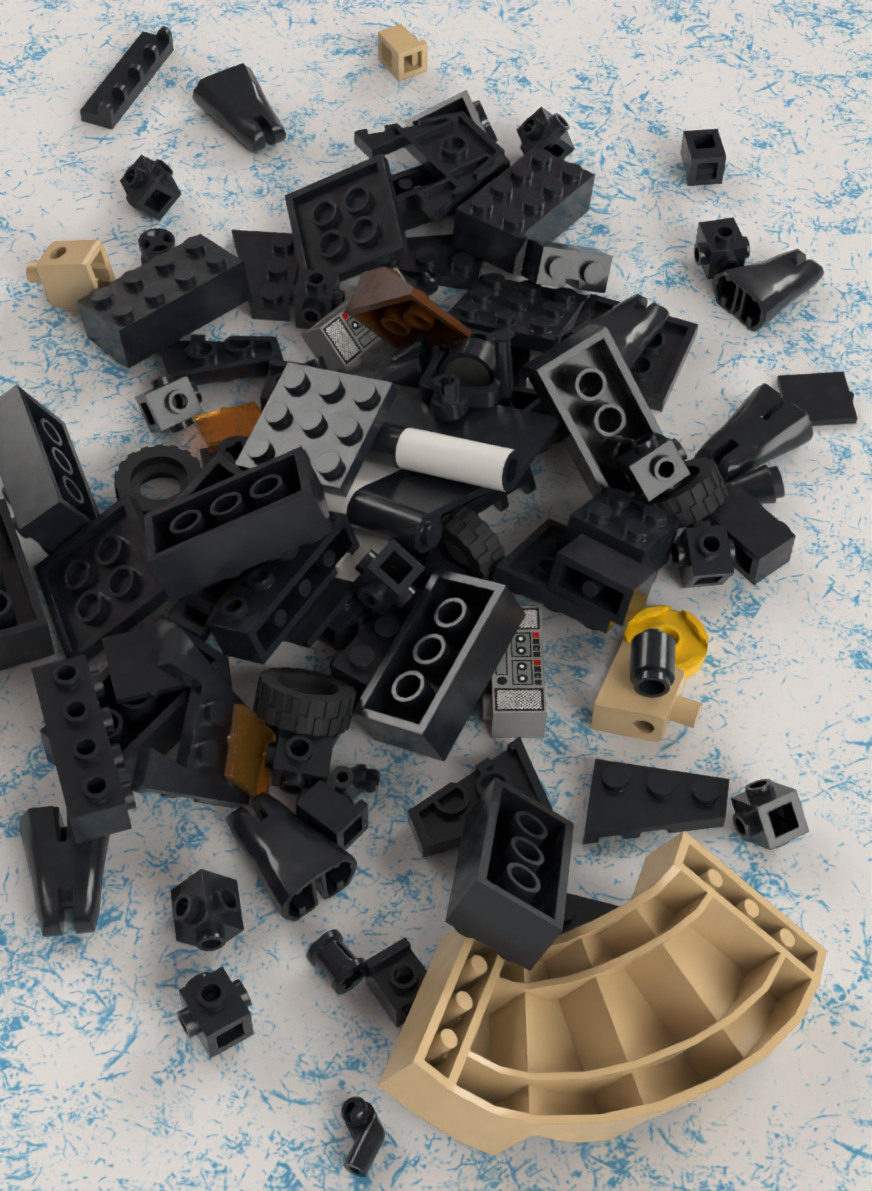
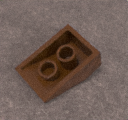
M387 267L362 273L345 310L346 313L396 349L419 333H422L432 346L470 338L472 333L469 328L431 301L426 293L414 288L401 279V275L398 272Z

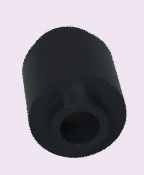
M647 629L635 635L631 641L630 681L634 685V690L644 697L655 698L664 696L669 692L670 686L675 680V640L659 629Z

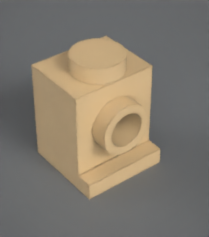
M402 24L378 32V60L398 81L427 71V42L425 40L418 41L417 37L411 34Z

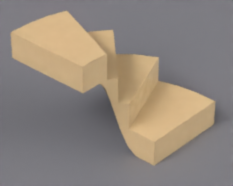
M683 831L646 856L629 902L591 922L560 934L531 971L515 962H508L502 959L493 949L474 938H467L459 934L455 929L441 938L378 1086L416 1116L453 1139L493 1156L531 1135L570 1143L610 1141L648 1119L684 1107L726 1084L767 1057L803 1020L819 987L827 950L688 833Z

